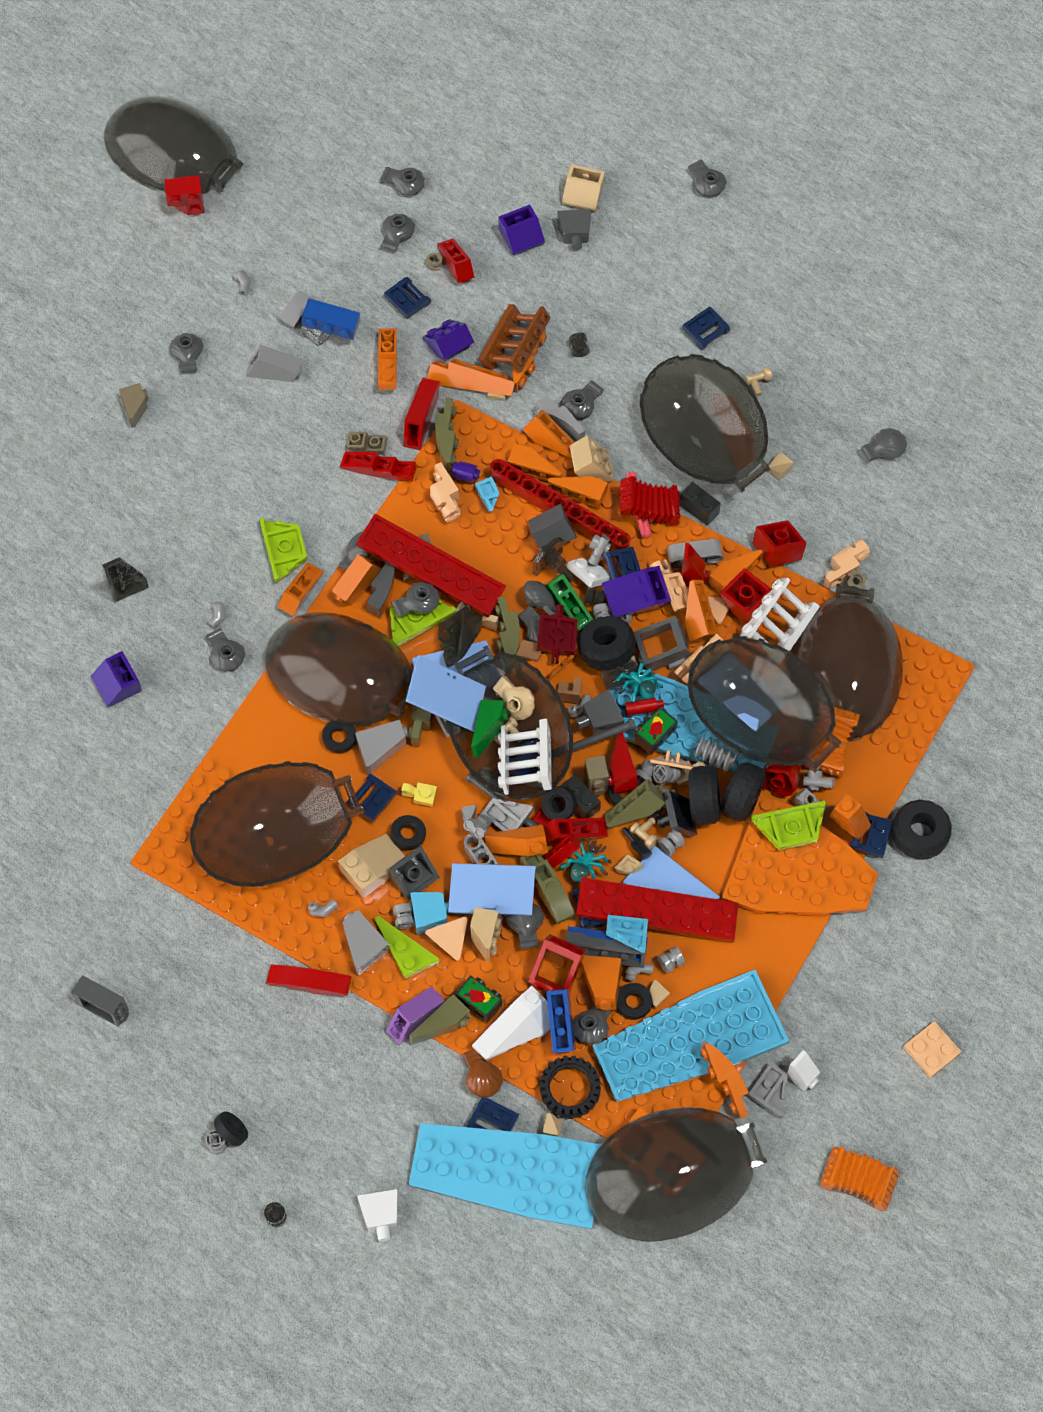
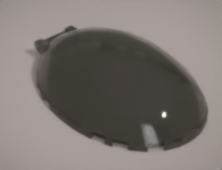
M145 96L130 100L121 105L110 116L105 126L104 142L113 163H116L120 170L129 178L155 191L156 189L165 191L164 179L197 175L200 176L203 193L209 192L211 186L223 190L233 174L243 167V163L237 159L235 147L225 130L197 108L177 99L162 96ZM229 165H231V167H230V168L228 169V171L222 176V178H221V179H218V178L223 174V172L229 167Z
M690 354V356L679 357L677 355L668 358L649 373L644 381L642 394H640L639 407L641 409V419L652 443L676 468L701 481L715 484L733 483L741 493L763 473H768L771 470L769 465L763 460L768 446V427L765 414L753 391L734 370L719 363L716 359L711 360L703 355ZM759 464L761 465L758 469L751 473Z
M837 583L835 597H831L819 605V609L793 645L788 669L792 675L793 684L797 685V693L792 699V703H794L798 711L797 714L805 725L808 724L811 728H816L814 723L819 722L817 717L822 716L820 714L822 704L860 714L857 726L852 727L854 732L849 733L851 737L847 738L851 742L862 739L863 736L869 733H874L883 725L887 717L891 715L901 689L903 661L900 641L893 624L882 609L873 602L874 588L867 590L841 586L842 584Z
M329 612L299 615L286 621L273 633L265 652L266 670L278 693L280 692L286 698V701L300 711L327 722L329 720L343 726L344 724H354L356 727L371 726V723L385 720L389 712L401 717L404 713V708L408 704L406 702L407 690L398 705H394L406 686H410L413 672L408 659L399 646L387 635L361 620Z
M732 636V639L723 641L719 639L702 649L693 660L689 669L687 683L689 698L701 722L725 745L755 761L780 766L804 764L815 773L820 769L819 766L836 748L841 747L842 742L832 734L836 726L835 711L824 684L793 653L777 644L767 643L764 639H749L747 636ZM746 713L759 719L757 730L749 727L739 718L738 714ZM829 741L830 744L812 761L811 758Z
M487 645L483 647V650L460 662H454L453 664L459 674L486 686L483 700L503 701V698L493 690V687L503 675L515 687L523 686L530 689L535 698L533 714L525 720L516 721L518 723L516 728L519 732L533 731L540 728V719L548 720L551 730L552 789L555 788L564 778L570 767L573 754V733L567 710L549 680L537 668L530 665L527 660L515 654L499 652L493 656ZM486 656L488 657L487 660L463 672V668L483 659ZM446 720L449 735L461 761L469 772L489 790L507 798L520 800L536 798L552 790H544L542 783L535 781L509 785V794L505 795L503 788H499L498 777L501 776L498 769V762H501L498 748L501 745L493 739L478 758H474L471 747L474 732ZM529 739L520 742L511 741L509 742V748L518 747ZM520 754V755H518V756L512 758L511 760L514 761L515 759L519 758L520 756H522V755H524V754ZM509 770V777H513L514 774Z
M286 761L280 764H268L242 772L225 781V784L210 793V796L203 804L201 803L194 815L192 828H190L191 849L195 859L204 871L221 882L242 887L266 886L296 877L325 860L346 837L352 825L351 818L365 811L363 807H360L351 784L352 778L350 775L335 780L332 771L320 767L318 764L308 762L291 763V761ZM344 785L353 808L350 811H347L338 788Z
M691 1107L655 1112L629 1122L610 1135L600 1148L597 1149L590 1161L585 1179V1192L592 1213L602 1225L613 1233L627 1239L645 1242L680 1238L714 1223L727 1214L745 1194L754 1177L753 1167L768 1162L767 1158L763 1156L755 1134V1124L752 1122L738 1127L734 1119L722 1113ZM743 1131L747 1133L756 1159L755 1161L751 1162L746 1143L741 1134Z

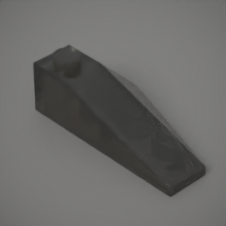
M121 557L102 564L103 578L114 603L149 588L146 577Z
M468 606L463 607L439 624L438 640L442 643L440 646L444 650L443 657L448 668L463 659L481 631L482 618Z

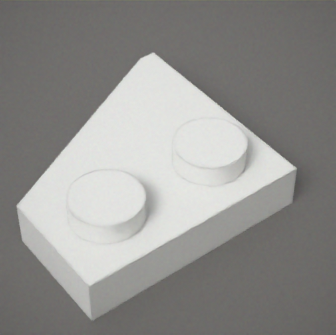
M583 558L568 561L566 568L590 588L600 586L603 582L611 580L608 569L602 566H595Z

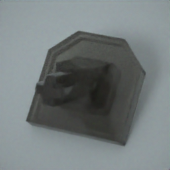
M561 537L554 538L539 550V554L533 561L532 573L535 576H538L547 567L552 572L556 571L558 575L564 574L569 583L573 581L574 576L564 565L566 561L561 556L564 540Z

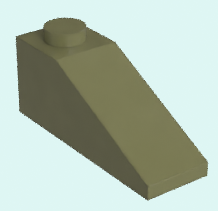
M646 779L604 814L606 826L611 828L652 815L665 804L663 791Z
M453 994L409 1035L410 1042L412 1044L456 1031L459 1027H465L470 1021V1010Z

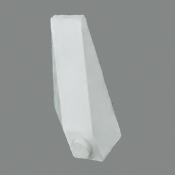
M531 986L478 1038L472 1047L485 1060H489L507 1052L513 1047L524 1045L527 1041L544 1036L550 1031L547 1000Z

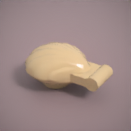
M503 675L495 684L493 690L503 698L509 717H513L516 721L525 720L533 714L535 698L530 689L523 686L515 687Z

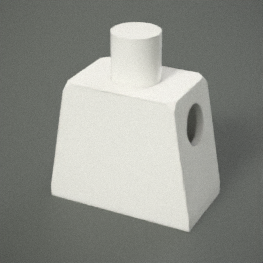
M397 1189L358 1195L359 1205L368 1232L377 1231L379 1242L390 1240L389 1229L397 1228L398 1226Z

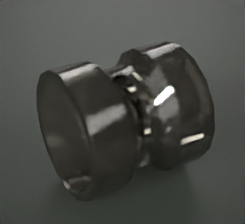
M581 332L572 334L569 337L572 355L574 357L588 355L590 350L588 344H586L587 335Z
M588 586L584 604L597 605L605 603L606 595L604 589L596 590L594 587L590 588Z
M272 1202L264 1210L266 1221L271 1227L278 1228L286 1222L287 1215L282 1204Z

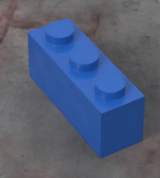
M308 298L302 314L303 326L323 331L326 334L338 335L344 339L354 340L360 323L359 312Z
M569 988L549 990L546 993L553 1053L574 1051L576 1048Z

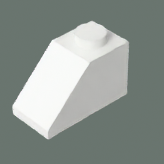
M803 1050L790 1064L788 1078L803 1092H806L809 1088L811 1090L814 1089L820 1081L818 1080L820 1071L809 1055Z

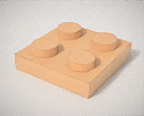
M935 1021L903 1047L929 1078H932L962 1052Z

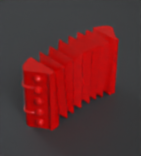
M635 476L620 480L621 514L627 517L631 513L632 518L637 515L638 521L643 518L644 522L649 519L650 523L655 520L658 524L661 520L663 525L666 521L669 526L680 524V491L677 489V485H672L669 489L667 485L664 488L662 485L658 488L657 484L652 487L651 483L647 486V482L642 484L641 479L637 483Z

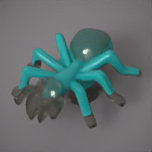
M629 659V662H624L623 666L616 667L624 673H621L617 679L612 680V683L620 682L622 678L630 679L625 682L618 693L622 694L627 686L632 684L630 689L633 694L631 704L635 703L636 696H643L646 699L653 698L656 686L663 688V685L658 683L657 677L651 668L640 675L644 667L643 663H640L638 671L634 672L635 662Z
M589 838L586 843L589 852L586 853L583 844L580 843L583 856L575 851L573 854L578 859H569L566 864L561 865L559 868L564 869L571 863H575L571 869V878L575 882H581L582 877L586 878L590 874L591 879H595V871L592 866L599 867L601 873L607 876L608 873L604 870L603 865L593 862L603 859L606 863H612V860L607 859L605 855L594 857V855L602 853L606 849V845L602 849V844L596 847L597 841L591 842L592 838Z

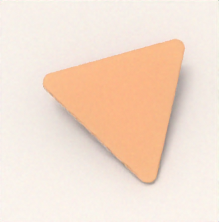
M708 597L714 620L722 624L729 609L722 597Z
M669 749L666 755L650 760L651 763L685 769L693 768L692 765L680 758L679 751H677V756L670 755Z
M462 917L428 929L425 933L455 960H459L468 919Z

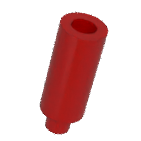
M656 698L625 702L627 716L650 713L653 710L657 711L658 708L664 707V701H656Z

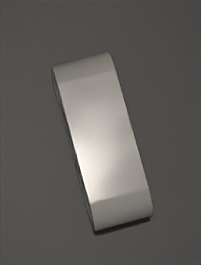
M718 539L686 542L691 544L706 564L718 563L723 560L721 543ZM685 542L672 544L667 547L669 563L672 568L683 567Z
M474 833L468 834L465 837L464 849L473 864L499 865L482 838H477ZM470 843H477V844H478V845H477L476 847H474V848L468 846ZM481 858L488 859V862L481 863L479 862V860Z

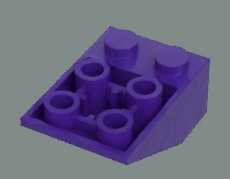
M660 566L642 569L602 583L613 617H623L659 609L671 602Z

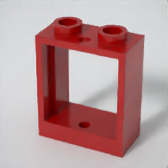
M549 934L544 939L528 982L540 990L545 989L549 991L569 988L570 993L586 950ZM548 949L574 960L564 987L538 975Z

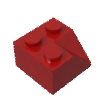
M199 175L164 179L168 207L174 206L186 215L205 213Z
M789 520L756 526L752 541L753 546L757 550L761 549L763 551L762 557L769 566L802 560L807 543Z
M744 568L720 592V596L732 614L744 624H747L752 619V613L763 603L762 599L764 596L770 593L772 589Z

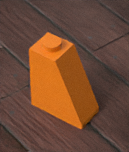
M358 554L332 589L336 594L335 598L343 604L345 602L353 604L371 585L382 568L370 559Z
M846 795L829 816V819L858 840L871 827L862 805L849 795Z
M584 955L581 968L595 1007L606 1011L616 1010L622 973L621 958Z

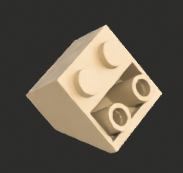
M571 164L562 204L581 209H591V211L596 212L605 185V171Z
M586 435L570 445L574 471L579 477L592 476L601 478L605 482L614 480L613 467L610 464V453L607 449H603L595 439L592 440Z
M475 907L470 925L471 940L486 962H490L491 957L495 956L497 952L496 944L497 938H500L502 919H499L498 911Z

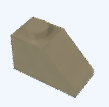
M140 383L119 389L132 428L137 425L147 409L146 400L149 399L146 389H142Z

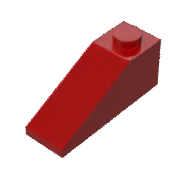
M454 238L437 244L452 276L458 283H465L469 279L475 278L471 259Z
M685 542L682 578L685 585L689 587L692 580L707 582L709 571L705 570L706 563L691 544Z
M623 732L618 735L610 763L608 784L613 787L614 793L637 788V774Z
M605 818L553 819L543 825L547 845L558 844L569 834H573L580 841L608 837Z

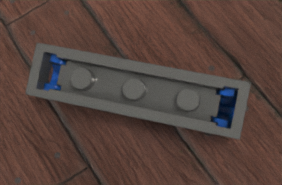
M568 926L566 941L585 949V955L621 958L622 965L644 968L646 950L645 953H641L607 936L606 931Z

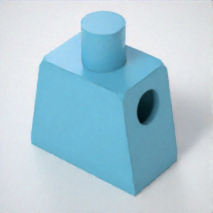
M441 892L410 893L417 935L447 923V914H453L448 913L449 902L444 903L443 893Z

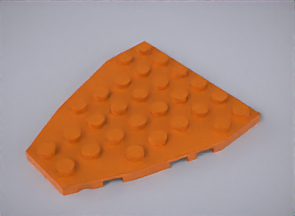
M759 795L752 815L795 806ZM750 819L721 900L737 902L739 907L761 914L778 912V914L797 913V915L824 916L836 912H841V914L851 911L864 912L867 910L879 873L846 842L822 825L817 843L779 851Z

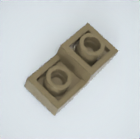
M349 432L346 448L356 452H377L379 455H385L388 439L386 435Z

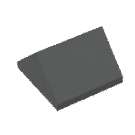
M562 504L528 520L531 535L543 554L577 538Z
M419 846L389 868L391 881L407 900L411 899L410 893L421 892L440 878L422 846Z

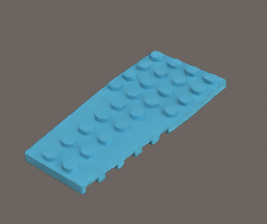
M626 664L617 669L609 690L624 719V723L633 718L637 727L639 724H644L647 721L650 713L626 715L625 702H631L634 689L632 684H629L625 690L622 688L625 682L630 679L622 678L619 682L616 679L621 673L637 672L639 668ZM642 669L640 675H642L647 670ZM649 673L646 676L647 678L656 676L658 683L662 684V687L656 686L653 698H656V701L663 700L664 707L662 709L678 721L677 729L656 751L666 754L669 749L670 755L677 756V751H679L680 758L694 762L703 761L702 756L697 758L695 753L701 739L705 735V741L710 737L712 738L711 744L719 741V748L725 744V751L733 748V755L738 751L740 752L734 767L728 771L735 773L739 764L745 762L757 765L762 769L765 768L779 733V726L774 727L765 723L755 733L721 703L713 700V697L707 694L705 696L696 692L697 690L655 673ZM637 691L635 701L646 699ZM633 729L623 732L626 741L638 745L634 741L635 733ZM709 759L704 761L705 765L716 767V762L710 765Z
M756 970L702 990L678 1002L677 1005L660 1011L659 1014L651 1018L648 1017L633 1027L626 1028L625 1031L615 1036L613 1034L607 1037V1040L597 1045L596 1043L593 1044V1051L615 1101L619 1102L709 1074L707 1070L710 1067L708 1060L703 1059L700 1051L703 1048L701 1044L703 1041L713 1045L733 1065H737L789 1044V1039Z
M421 1123L409 1185L527 1218L592 1229L606 1145L544 1134Z

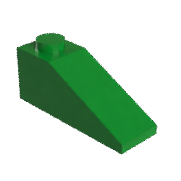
M559 574L544 584L552 593L555 603L557 605L560 604V607L561 605L564 606L563 613L566 617L578 619L577 631L582 630L588 622L593 620L564 574Z
M481 700L471 745L474 758H478L501 731L504 721L508 720V709H505L504 701Z

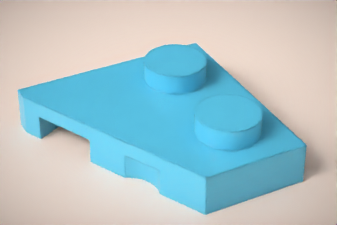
M608 915L606 935L641 953H645L648 919Z

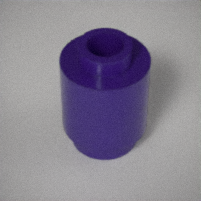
M462 461L454 463L452 476L456 477V479L470 483L478 480L480 470L477 465Z

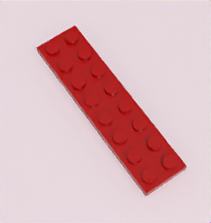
M377 514L373 515L356 543V546L421 582L432 584L439 592L459 603L463 602L466 606L469 605L470 609L485 617L490 616L498 602V598L501 597L506 588V585Z
M582 877L576 917L607 922L608 915L648 919L647 929L733 943L735 940L739 903Z

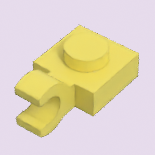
M403 783L401 795L414 797L413 803L433 807L437 786L418 783L416 788L410 784Z

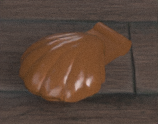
M475 1049L463 1053L470 1069L466 1076V1086L471 1093L480 1097H492L495 1093L499 1092L503 1085L502 1072L493 1064L486 1062Z

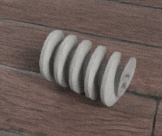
M704 735L696 749L695 757L699 758L702 756L703 761L709 759L710 765L716 762V768L719 769L723 766L724 772H727L729 769L731 770L740 752L738 751L733 755V748L725 751V744L719 748V741L711 744L712 738L710 737L705 741Z

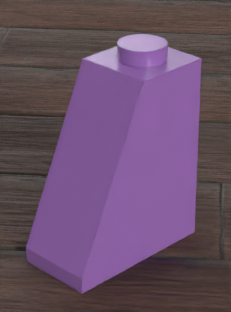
M431 986L397 1008L386 1031L401 1045L445 1000Z

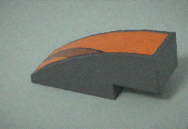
M388 563L383 566L371 583L372 596L367 601L368 611L380 618L388 606L394 589L395 567Z

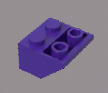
M530 204L498 217V229L513 255L545 243L538 217Z
M451 319L444 321L439 328L430 329L427 331V335L423 336L424 341L435 355L444 360L474 343L466 323Z
M123 651L106 658L91 675L107 707L142 691L140 682Z

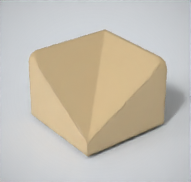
M779 452L767 467V470L781 480L793 469L794 462L782 452Z
M551 1113L546 1114L543 1134L559 1137L562 1121Z

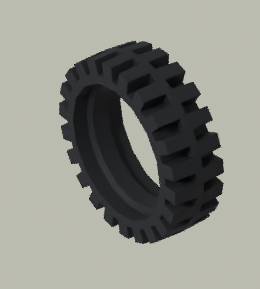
M563 1056L562 1059L557 1058L555 1062L548 1064V1067L543 1071L540 1080V1094L546 1108L549 1111L551 1110L554 1115H560V1118L564 1119L565 1117H569V1119L574 1117L580 1118L583 1114H588L599 1100L601 1091L599 1074H597L595 1067H592L590 1062H585L583 1058ZM576 1069L588 1078L590 1093L581 1104L565 1106L553 1098L550 1091V1083L559 1071Z

